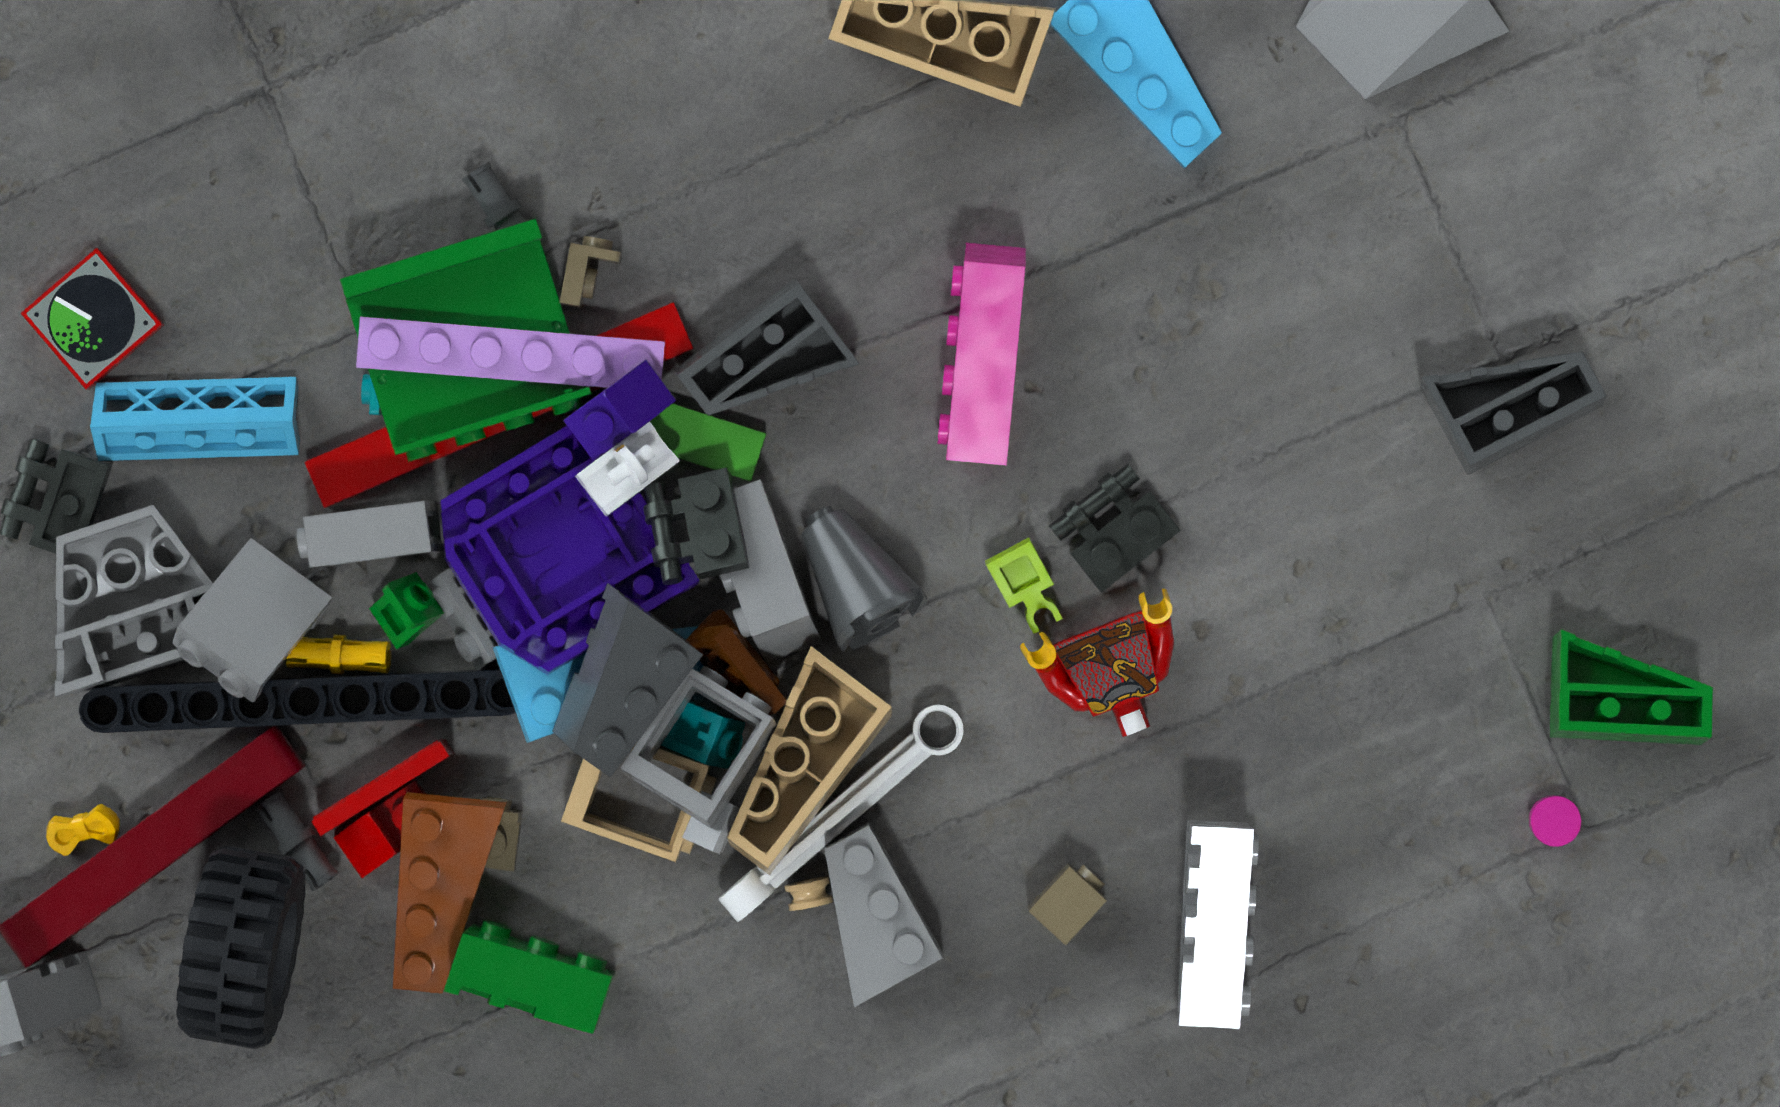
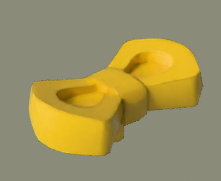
M98 804L89 813H80L73 816V818L54 816L46 828L47 842L54 851L63 856L71 854L80 841L93 838L111 844L117 840L120 820L111 808L103 804Z

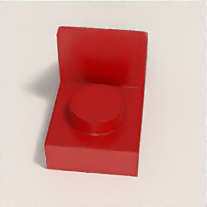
M417 780L407 785L373 810L367 812L333 837L361 878H364L400 853L403 798L407 792L426 794Z

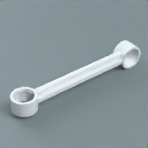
M940 704L923 708L914 719L912 733L817 813L770 875L758 866L754 867L718 898L721 904L737 922L746 917L782 883L931 755H945L955 750L963 737V723L959 715L953 709ZM935 711L948 714L956 724L954 740L941 748L927 745L920 735L922 720L927 714Z

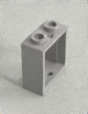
M418 501L303 517L304 528H297L299 555L301 559L308 558L309 568L442 551L436 501Z
M703 666L700 672L694 669L690 671L638 740L623 763L621 770L631 780L712 829L777 725L773 717L768 715L772 708L767 703L748 692L742 698L725 689L729 683L727 679L712 669ZM695 691L755 727L710 799L650 763Z

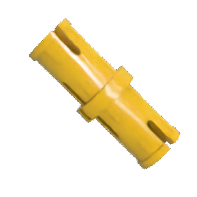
M334 634L333 639L303 637L287 656L286 665L288 668L330 669L332 674L341 675L344 674V670L388 673L391 665L390 641L349 640L346 635Z

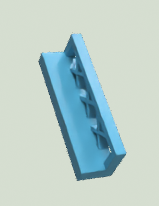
M297 377L96 383L90 429L98 461L299 455L300 437L296 421ZM266 395H285L283 407H261L256 402ZM229 396L234 400L225 408L212 409L206 405L215 397ZM166 398H180L184 402L174 410H160L156 406ZM129 399L134 403L125 411L106 412L107 400Z

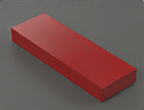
M438 739L312 817L314 820L311 822L319 835L322 836L455 753L446 739Z

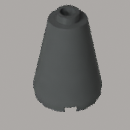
M827 506L816 511L806 519L805 522L808 527L802 532V538L835 641L841 651H845L848 644L852 650H855L882 638L900 627L897 620L904 611L908 609L913 617L926 605L928 598L922 588L845 509L834 511L831 506Z

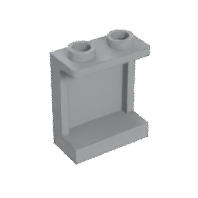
M250 538L178 625L172 643L177 647L178 654L187 663L197 668L203 666L217 676L219 684L228 693L238 698L244 696L249 701L255 702L266 682L310 628L314 629L325 616L332 597Z

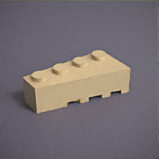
M842 0L828 39L1021 107L1056 8L976 0Z
M812 646L808 651L798 679L791 690L781 718L769 740L757 773L753 777L727 837L731 847L768 875L773 872L892 716V706Z

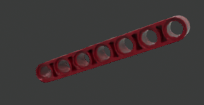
M273 726L0 924L1 936L25 969L29 968L306 767V764L280 728Z

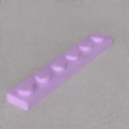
M360 317L356 368L607 388L646 359L662 380L665 342Z

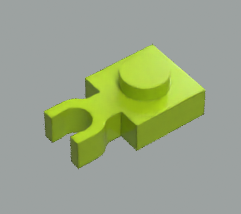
M1029 537L985 560V564L1009 608L1022 601L1026 606L1025 617L1033 634L1040 631L1038 624L1034 620V614L1037 610L1047 608L1052 612L1056 622L1063 619L1055 602L1042 593L1043 590L1054 585Z

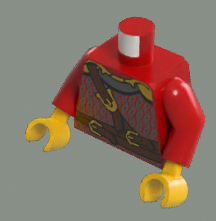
M1162 588V601L1156 605L1147 604L1145 593L1143 592L1139 595L1141 610L1052 644L1044 632H1040L1039 635L1044 641L1043 646L1038 651L1030 652L1025 644L1022 643L1020 645L1021 652L1030 666L1035 668L1049 693L1074 711L1084 712L1089 710L1093 717L1112 710L1122 737L1131 735L1150 727L1140 699L1158 692V683L1163 681L1169 674L1175 643L1170 618L1173 607L1167 589Z

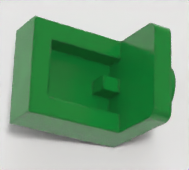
M417 572L389 582L382 588L384 595L369 608L396 650L409 645L444 614L435 600L431 589L422 581Z

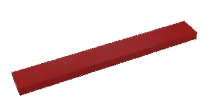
M674 302L596 335L665 342L663 362L694 349ZM589 387L591 394L603 389L600 387ZM552 407L532 412L533 418L552 411ZM503 422L484 427L486 438L461 446H457L455 438L452 437L435 443L438 453L408 462L406 452L395 455L387 428L384 427L304 463L323 507L328 508L506 430Z

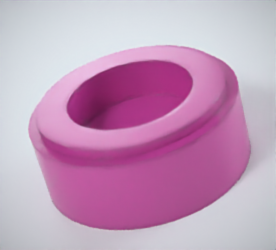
M1550 795L1541 798L1533 805L1529 813V827L1537 840L1549 846L1559 847L1570 843L1576 838L1581 828V815L1572 801L1562 796Z

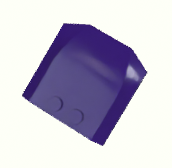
M568 426L455 491L440 502L445 561L498 645L546 675L587 652L589 645L586 643L590 629L596 628L606 601L602 596L607 583L651 613L698 585L700 581L690 564L685 563L680 564L683 578L681 582L673 585L663 584L660 568L654 566L651 550L656 546L652 525L646 524L643 507L647 503L640 492L607 517L603 514L575 477L594 461Z

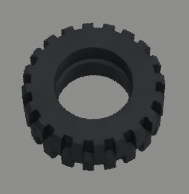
M232 846L219 848L209 856L208 863L205 864L202 871L201 881L197 885L193 907L190 910L178 975L179 986L176 1001H178L176 1009L177 1019L179 1020L178 1026L190 1038L257 1049L268 1045L272 1041V1037L275 1036L290 990L304 914L305 871H303L304 867L293 857Z

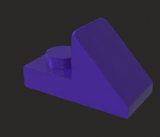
M646 359L563 421L592 460L595 461L630 434H634L674 403L676 399Z

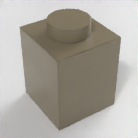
M1067 863L1028 906V911L1063 944L1067 945L1107 901L1105 896L1099 892L1105 886V883L1084 864L1078 870H1075Z

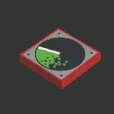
M99 248L94 249L21 312V315L86 390H90L165 325Z

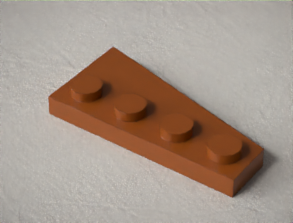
M407 792L404 796L393 989L443 993L507 802Z

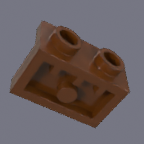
M714 610L686 639L703 654L699 659L703 666L712 669L729 681L725 689L740 698L746 692L758 697L772 708L768 715L776 714L787 702V699L777 688L779 685L778 678L748 640L741 635L737 626L724 610Z

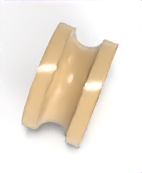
M829 877L813 878L785 885V891L793 897L792 902L788 904L789 911L803 910L832 903V895L827 894L825 890L827 884L830 883Z

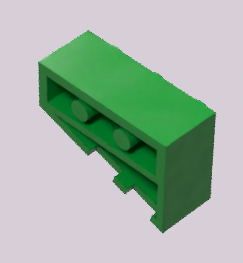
M1562 629L1552 638L1550 738L1702 745L1712 738L1713 687L1654 664L1648 665L1622 655V652L1612 648H1604L1576 637L1575 634Z
M483 920L481 926L473 924L463 932L444 992L459 995L460 990L487 998L489 1005L503 1009L505 1005L532 1013V1016L538 1019L590 1034L595 1032L615 975V971L605 968L607 960L585 952H579L577 959L558 953L559 944L537 936H531L529 943L510 937L512 931L510 927L489 920Z

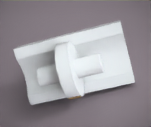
M649 421L637 432L630 434L579 472L575 477L607 517L675 466L680 460L663 442Z

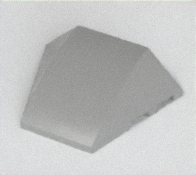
M1309 0L1295 27L1364 100L1509 32L1489 0Z
M154 505L56 537L57 635H55V649L57 650L55 697L111 686L185 661L178 654L177 647L172 643L177 627L213 583Z

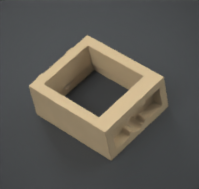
M660 746L653 759L694 773L689 787L699 793L703 791L712 794L717 778L708 775L711 765L703 764ZM582 760L561 822L673 862L678 860L681 851L688 854L691 853L694 843L682 838L691 816L682 810L670 842L589 814L588 812L602 771L586 760Z

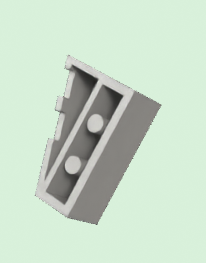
M761 479L735 488L734 493L749 568L722 574L720 578L726 592L729 593L735 590L741 607L734 609L733 614L741 635L744 638L752 636L766 664L823 642L818 628H816L805 600V593L797 578L789 550Z
M870 821L825 847L824 851L854 1007L943 959V952Z

